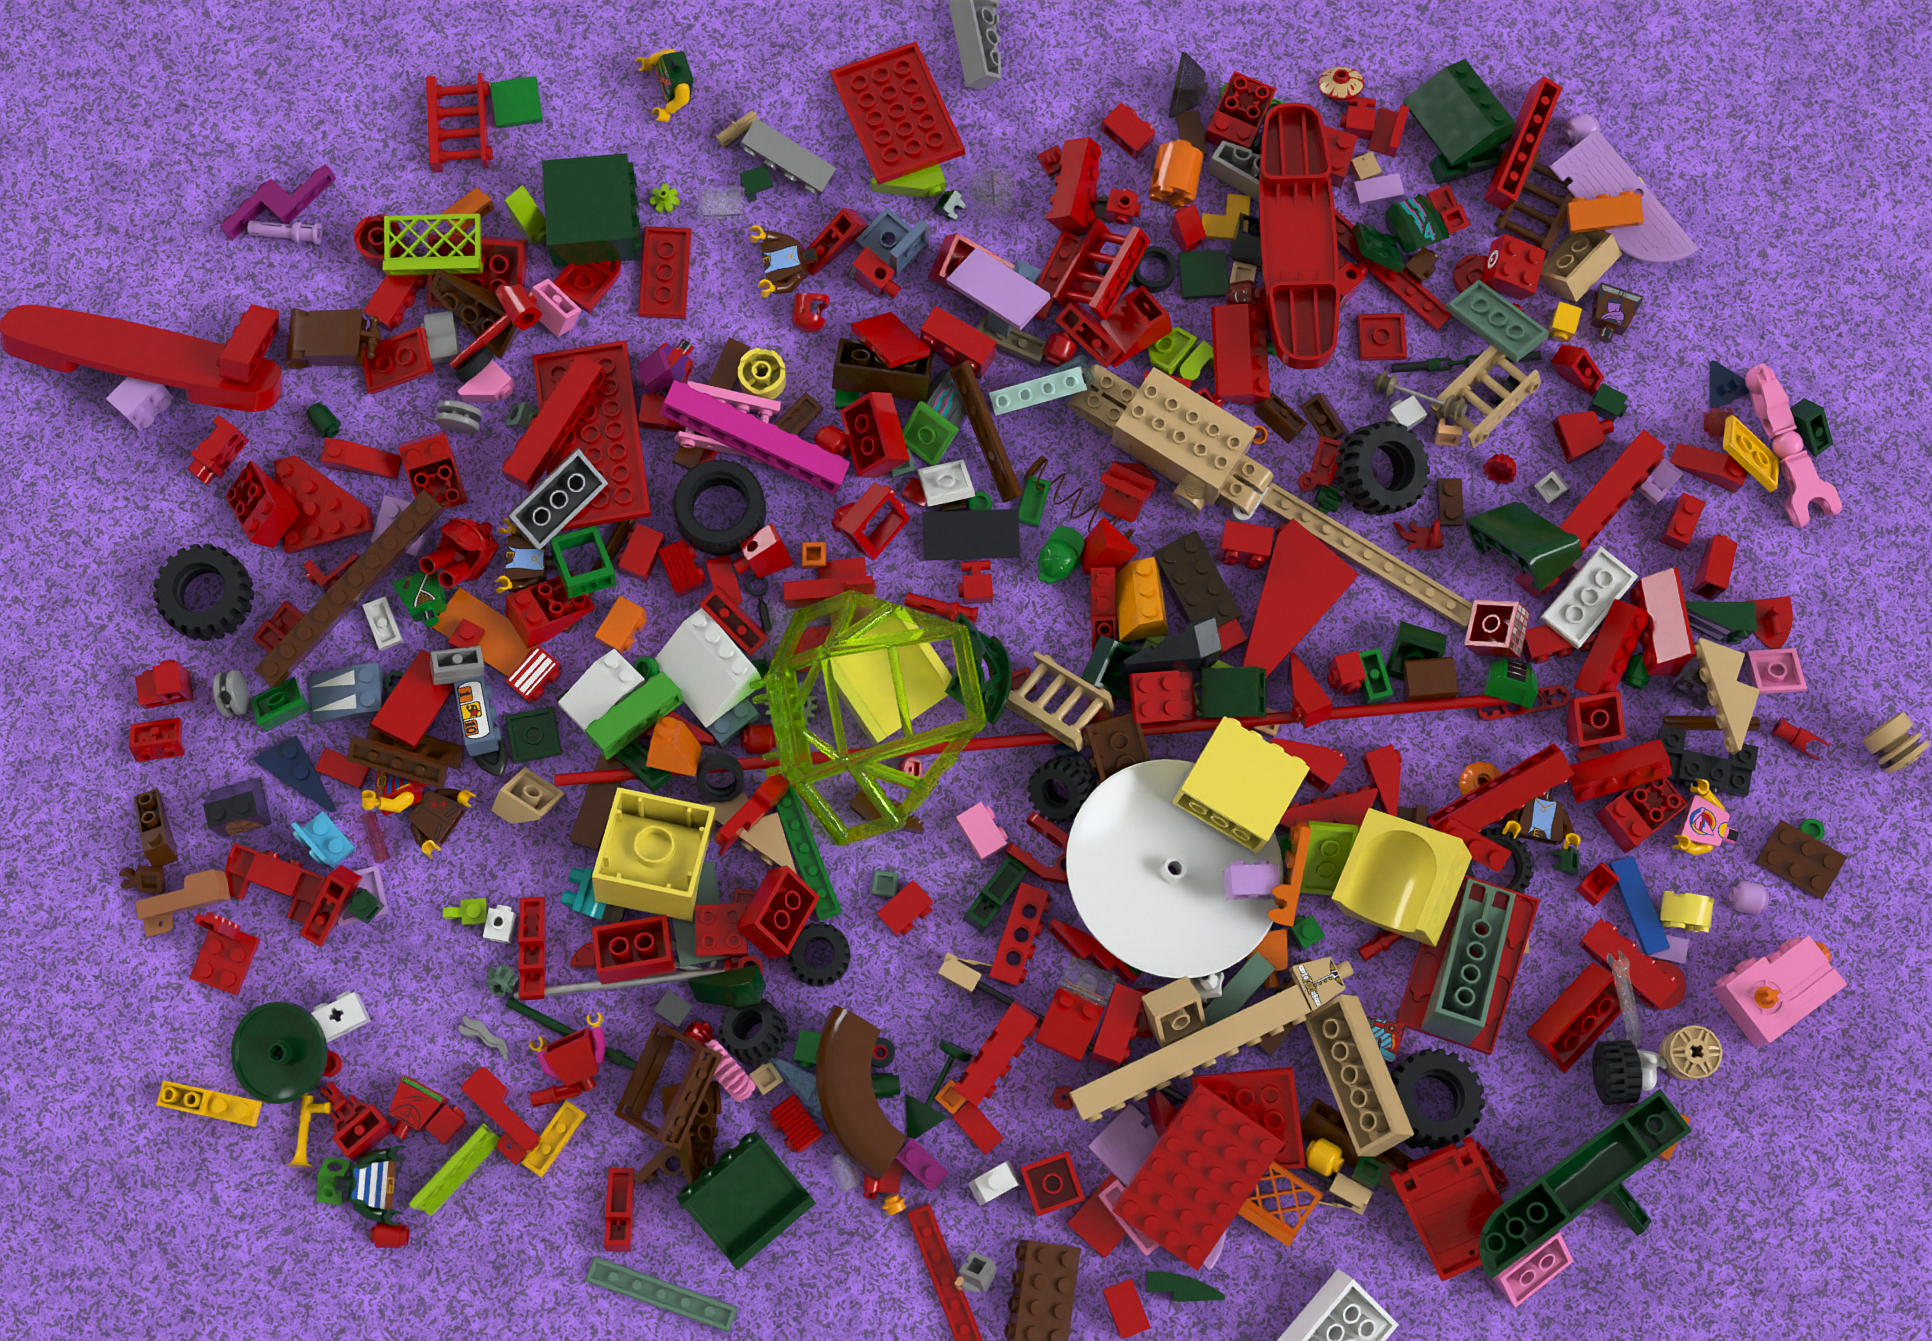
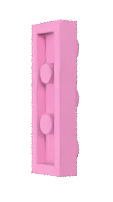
M1117 1179L1097 1197L1146 1257L1159 1244L1112 1212V1206L1125 1189Z

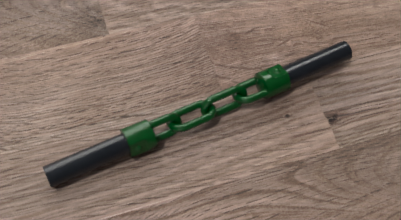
M1529 352L1518 362L1541 360V352ZM1481 354L1468 355L1459 361L1443 357L1426 359V361L1392 364V373L1427 370V372L1450 370L1453 365H1464L1468 368L1470 366L1468 365L1470 363L1468 359L1478 358ZM1505 356V359H1507L1510 363H1515L1510 358ZM1440 361H1449L1446 363L1449 366L1441 367Z

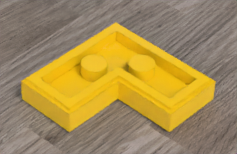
M1227 194L1225 215L1202 213L1201 222L1206 238L1232 241L1239 214L1249 215L1251 196ZM1244 220L1243 231L1248 233L1249 221Z

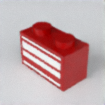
M537 645L505 682L530 704L533 700L536 702L545 693L544 688L549 682L554 683L560 677L562 666Z

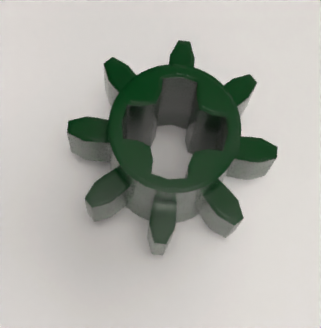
M1331 484L1328 488L1322 486L1314 498V502L1318 504L1316 509L1326 515L1329 511L1335 513L1344 498L1339 495L1341 492L1339 488Z

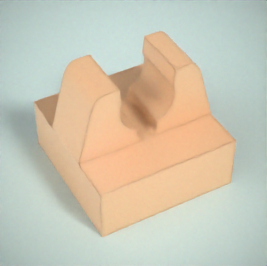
M1441 418L1434 435V444L1458 447L1463 427H1460L1456 421H1453L1452 426L1445 425V418Z

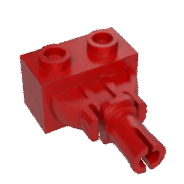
M329 1082L326 1084L329 1090L322 1087L320 1093L331 1103L333 1110L339 1115L338 1117L332 1111L329 1113L334 1121L336 1133L332 1139L346 1157L356 1162L358 1158L362 1157L394 1129V1126L376 1106L359 1102L354 1095L348 1097L353 1103L352 1105L336 1087L335 1083Z

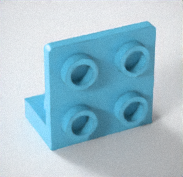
M323 811L304 827L296 822L291 824L295 829L292 833L295 838L307 848L310 847L309 854L323 866L327 864L334 868L356 849Z

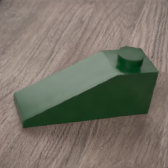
M758 965L690 978L688 980L697 1002L731 1007L760 1003L766 988V983Z

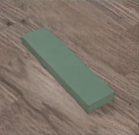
M1258 951L1222 989V997H1215L1203 1010L1207 1027L1234 1015L1276 969Z

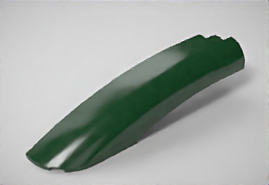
M1661 1089L1654 1092L1499 1206L1489 1216L1483 1226L1479 1240L1480 1260L1489 1280L1573 1221L1578 1215L1632 1174L1692 1132L1691 1128Z

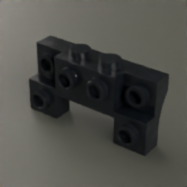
M1661 726L1658 729L1657 739H1661L1670 759L1672 776L1666 777L1670 782L1679 783V787L1690 789L1691 786L1698 787L1695 778L1705 779L1708 781L1709 789L1714 795H1717L1719 792L1743 798L1749 795L1752 772L1756 768L1758 746L1743 743L1741 751L1734 755L1730 752L1728 759L1684 750L1687 731Z

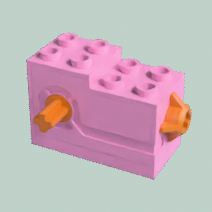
M1796 936L1792 940L1788 939L1778 946L1780 950L1773 954L1770 953L1758 959H1755L1753 956L1748 960L1741 961L1734 967L1736 972L1726 973L1715 981L1717 986L1711 991L1754 1047L1771 1043L1847 985L1837 970L1831 967V953L1823 943L1813 941L1810 936L1803 938Z

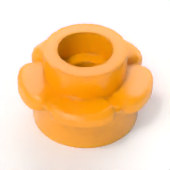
M897 1193L886 1197L882 1209L886 1211L887 1215H893L906 1208L904 1203L905 1197H899Z

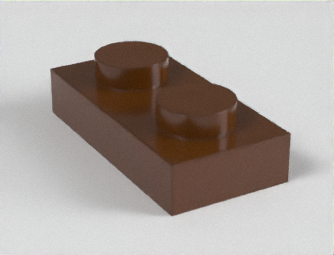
M1438 478L1436 484L1440 527H1462L1464 525L1462 478Z

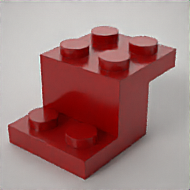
M1179 670L1129 674L1134 724L1197 719L1192 671L1179 672Z

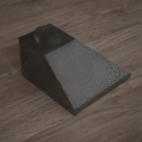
M1186 52L1181 53L1168 115L1169 118H1174L1198 106L1201 96H1206L1208 82H1204L1206 72Z

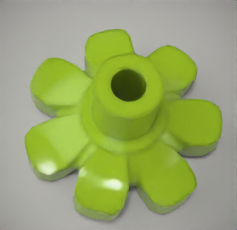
M662 184L661 190L658 188L652 190L653 197L650 198V204L652 206L656 205V212L661 214L665 208L666 212L670 213L673 211V206H679L680 199L676 197L678 191L675 188L669 190L668 184Z

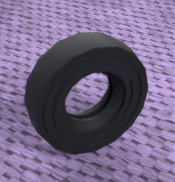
M486 346L482 347L456 370V377L462 383L471 380L491 362L494 357L493 353Z

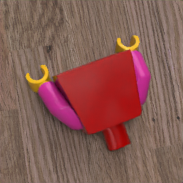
M597 1012L599 1019L595 1023H592L591 1015H587V1023L593 1028L591 1030L589 1027H586L549 1044L545 1037L538 1036L540 1040L538 1048L534 1041H530L529 1047L531 1050L538 1052L536 1055L546 1075L557 1081H562L566 1086L579 1082L583 1092L590 1091L596 1087L597 1084L593 1075L599 1072L600 1064L604 1061L606 1048L603 1028L600 1027L604 1021L601 1013Z

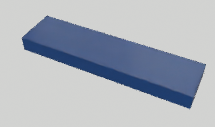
M1631 856L1611 862L1609 868L1620 878L1616 885L1644 955L1647 954L1649 956L1670 949L1634 857Z

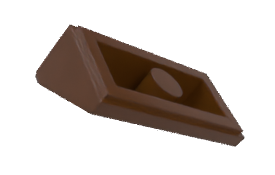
M1274 393L1270 394V399L1262 401L1254 411L1257 417L1288 444L1308 424Z
M1324 393L1316 394L1300 406L1319 437L1323 436L1336 440L1349 432Z

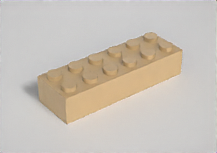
M1340 994L1307 1014L1305 1024L1357 1155L1376 1157L1413 1136V1130L1358 996Z

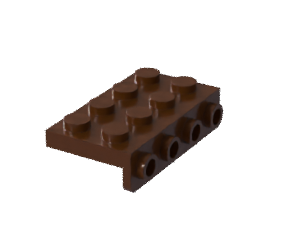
M1132 711L1092 722L1085 726L1086 732L1082 733L1085 747H1090L1092 756H1088L1092 771L1097 770L1099 779H1095L1096 787L1124 768L1151 761L1141 724L1133 723Z
M1030 1240L1020 1241L1015 1251L1017 1266L1012 1274L1013 1295L1008 1301L1010 1317L1004 1329L1006 1341L1069 1340L1081 1248Z

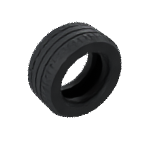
M713 459V461L708 460V462H702V464L692 467L680 479V483H678L673 496V512L684 539L697 550L699 549L706 554H717V556L737 553L739 550L742 551L740 546L742 541L763 528L762 526H764L766 520L764 493L756 476L745 466L726 459ZM714 486L732 487L739 491L747 502L745 513L740 521L732 527L722 530L709 529L700 524L693 513L695 502L700 494Z

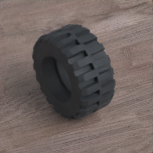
M1381 421L1355 429L1353 433L1348 434L1344 438L1345 443L1340 444L1338 449L1340 456H1336L1335 465H1338L1337 470H1335V477L1339 478L1340 483L1337 485L1340 491H1344L1345 495L1343 497L1348 503L1353 502L1352 506L1356 510H1363L1364 514H1375L1376 516L1396 513L1412 507L1416 504L1417 499H1421L1423 496V488L1427 487L1429 482L1427 474H1430V466H1427L1429 456L1423 450V447H1425L1423 442L1416 439L1417 434L1413 430L1407 431V426L1401 423L1397 424L1394 421ZM1376 448L1384 451L1392 463L1393 479L1388 489L1383 488L1376 481L1372 472L1371 462Z
M199 544L190 545V550H186L183 547L177 550V556L173 557L170 555L166 559L168 564L165 567L160 566L158 570L160 578L154 580L153 586L157 591L153 592V598L158 603L156 608L159 614L163 616V619L171 627L190 639L196 640L200 638L202 641H210L213 636L217 640L224 638V632L226 631L232 634L237 630L234 626L239 622L243 625L246 621L244 617L245 612L250 613L253 607L249 603L250 600L254 599V591L251 589L253 582L246 568L232 554H229L227 550L221 547L215 548L212 544H204L203 548ZM201 574H219L224 580V592L220 601L213 608L204 612L189 611L184 604V593L188 584Z
M1424 1049L1420 1053L1415 1052L1391 1072V1079L1414 1133L1413 1136L1405 1140L1407 1143L1414 1141L1415 1147L1423 1149L1425 1146H1428L1429 1150H1438L1440 1147L1444 1148L1460 1142L1472 1133L1476 1128L1475 1125L1480 1122L1483 1116L1480 1111L1485 1107V1099H1481L1484 1087L1477 1084L1476 1080L1480 1078L1476 1071L1472 1073L1468 1069L1471 1064L1466 1060L1460 1062L1458 1060L1459 1055L1453 1052L1447 1055L1444 1049H1437L1434 1052L1431 1049ZM1432 1077L1442 1081L1450 1089L1454 1097L1455 1108L1453 1115L1443 1122L1433 1121L1418 1111L1413 1101L1412 1092L1414 1084L1419 1079Z

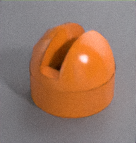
M1261 425L1252 427L1257 430L1256 434L1260 432L1262 434V437L1253 439L1252 444L1260 445L1264 443L1268 438L1266 428Z

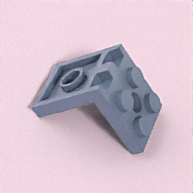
M886 208L855 239V243L863 250L867 246L895 271L894 277L898 279L900 272L916 260V255L923 248L926 249L929 246V225L921 219L911 228L889 208ZM886 235H891L895 238V242L891 245H886L882 242V238Z

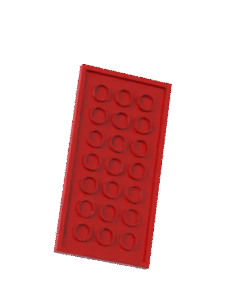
M622 340L532 355L539 412L541 411L543 401L546 398L549 399L557 380L562 379L566 373L568 363L574 360L577 354L602 365L606 374V378L553 457L546 471L548 476L576 448H579L608 484L560 531L650 517L651 509L627 341Z

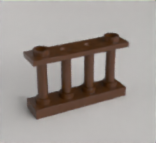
M1537 149L1521 191L1523 189L1556 205L1555 208L1559 209L1556 216L1553 214L1551 216L1516 200L1507 208L1504 215L1501 213L1498 215L1493 226L1497 227L1494 233L1497 237L1502 229L1505 228L1536 243V247L1546 250L1545 259L1567 217L1566 206L1575 197L1569 190L1566 196H1558L1527 181L1533 170L1565 185V189L1572 183L1569 177L1561 182L1549 167L1537 162L1541 153ZM1512 209L1546 224L1545 227L1549 228L1547 234L1539 235L1508 220Z
M371 719L366 738L357 735L351 737L346 760L442 789L445 785L448 767L460 769L465 746L424 734L413 750L371 728V722L373 721Z

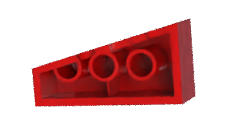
M1090 137L1064 141L1059 161L1061 173L1055 177L1054 183L1057 189L1056 193L1051 195L1049 202L1053 206L1051 212H1047L1045 218L1060 231L1065 230L1074 235L1088 234L1095 222L1094 211L1095 202L1097 201L1096 188L1097 180L1099 179L1098 165L1101 149L1100 145Z
M1015 1000L952 1089L976 1107L984 1097L990 1099L997 1089V1086L994 1085L998 1077L1004 1079L1012 1067L1008 1064L1013 1056L1018 1059L1026 1046L1022 1044L1027 1036L1032 1038L1039 1029L1040 1025L1037 1024L1040 1016Z

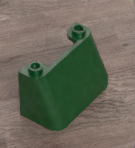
M1511 502L1472 516L1466 522L1473 546L1478 552L1484 554L1486 551L1489 552L1491 549H1494L1519 566L1520 572L1523 575L1526 573L1531 575L1534 580L1531 583L1532 587L1540 592L1583 555L1580 548L1581 542L1575 534H1569L1530 510L1523 502Z

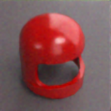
M819 293L796 294L791 318L794 327L806 333L820 331L825 325V319L821 317V312L829 307L830 297ZM813 300L823 302L822 304H817L816 314L810 311Z

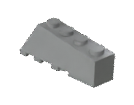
M951 0L949 2L950 15L954 26L955 39L957 41L966 87L984 90L1001 79V54L997 51V45L1000 44V35L997 34L1000 16L996 14L999 0Z
M755 118L741 141V146L744 147L743 151L753 158L757 155L764 160L763 164L772 170L778 168L783 171V176L789 181L795 183L797 180L804 184L803 189L812 195L816 193L821 195L836 171V167Z

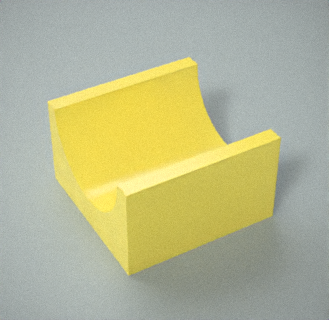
M904 606L846 647L822 660L819 664L820 669L873 746L947 697L948 694L944 691L952 679V675Z
M618 787L592 875L595 901L693 922L697 889L708 845L710 841L714 842L716 834L715 807Z

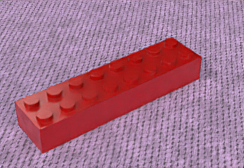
M1645 429L1634 439L1559 526L1562 530L1569 534L1573 533L1579 538L1582 553L1664 458L1661 453L1665 450L1666 446ZM1571 566L1541 592L1532 587L1531 583L1534 580L1530 574L1526 573L1523 575L1520 572L1514 581L1534 598H1537L1541 593L1545 596Z

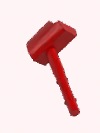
M500 284L495 294L506 313L488 327L466 349L458 353L459 355L449 362L450 366L454 370L459 368L511 323L522 331L532 327L543 314L536 303L538 300L537 296L532 291L529 292L521 284L512 286Z

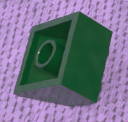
M1400 621L1385 666L1388 676L1404 681V661L1442 658L1446 650L1447 635Z

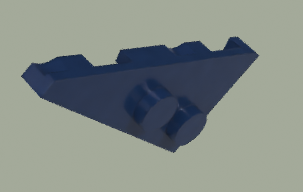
M294 736L254 758L255 762L330 813L337 811L298 736Z

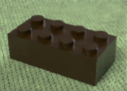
M840 338L833 368L832 389L864 394L870 392L892 393L893 398L927 402L934 351L930 350V356L889 368L862 341Z
M1197 531L1153 552L1152 557H1155L1161 578L1186 624L1210 614L1214 615L1217 628L1234 619L1239 621L1242 614Z

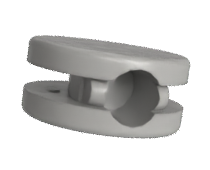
M444 400L438 403L437 410L440 413L435 415L434 420L438 426L449 431L465 434L478 432L480 425L476 421L481 420L482 412L480 409L459 401Z
M239 670L217 673L213 680V695L220 714L224 717L246 714L249 710L250 695L244 675Z

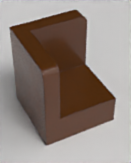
M1417 805L1415 808L1398 806L1397 817L1426 827L1427 806Z

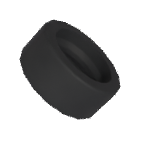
M1148 246L1134 270V284L1138 288L1143 285L1152 294L1169 288L1174 280L1176 271L1174 257L1163 247ZM1154 257L1164 261L1167 266V274L1164 279L1153 282L1143 278L1140 274V264L1143 260Z
M718 753L709 755L699 764L696 785L699 793L705 799L718 803L728 802L736 798L743 789L744 772L736 758L728 754ZM726 769L734 774L735 780L729 786L720 788L709 785L705 777L712 770Z

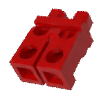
M219 415L212 422L216 428L209 438L199 444L198 451L193 449L190 453L194 460L187 468L206 485L211 482L215 475L220 479L223 477L225 472L222 470L229 467L249 441L237 427Z

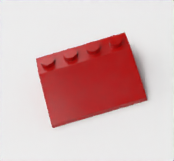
M435 231L428 235V245L432 248L441 239ZM453 233L448 240L457 247L466 237L461 233ZM481 235L483 273L452 275L494 293L500 284L505 286L521 284L525 288L528 239ZM445 241L436 252L441 257H445L454 249ZM468 241L460 252L464 256H475V246ZM427 275V306L444 307L429 290L435 275Z

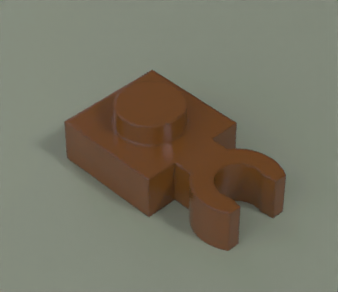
M139 865L136 870L125 867L119 872V876L129 878V880L125 879L120 884L122 888L129 889L132 886H138V892L163 893L166 889L163 867Z

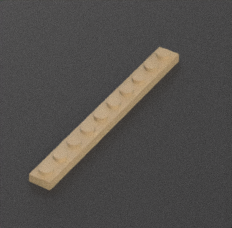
M1271 482L1268 491L1259 505L1287 522L1294 518L1326 546L1459 627L1466 628L1470 621L1473 608L1472 603Z

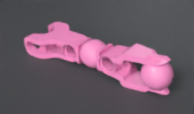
M1764 363L1752 367L1746 374L1745 384L1750 391L1756 417H1759L1769 440L1773 439V452L1782 459L1779 461V465L1789 489V495L1786 498L1784 508L1792 525L1795 528H1801L1809 522L1810 517L1807 507L1809 502L1819 504L1827 516L1839 514L1842 505L1837 490L1833 485L1822 481L1818 477L1807 451H1802L1803 439L1798 433L1794 432L1797 427L1788 404V396L1776 378L1774 371Z

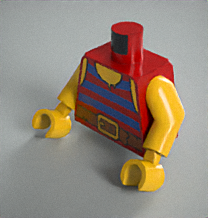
M377 770L375 792L371 790H364L362 792V807L365 810H371L377 806V809H380L384 816L395 812L399 813L407 807L419 803L422 800L423 787L428 785Z

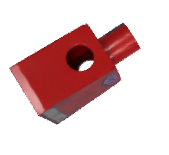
M867 246L853 262L847 275L876 297L884 291L894 299L902 289L892 280L895 271Z
M1347 262L1339 269L1340 308L1357 293L1366 278L1365 275L1368 270L1360 262L1355 266L1351 262Z

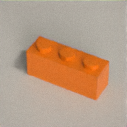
M1634 191L1620 192V196L1610 197V194L1597 195L1596 199L1586 200V197L1573 198L1572 202L1566 206L1569 234L1638 226L1644 222L1641 193L1634 194Z

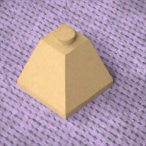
M524 767L499 790L491 811L511 824L540 820L564 797L565 792Z

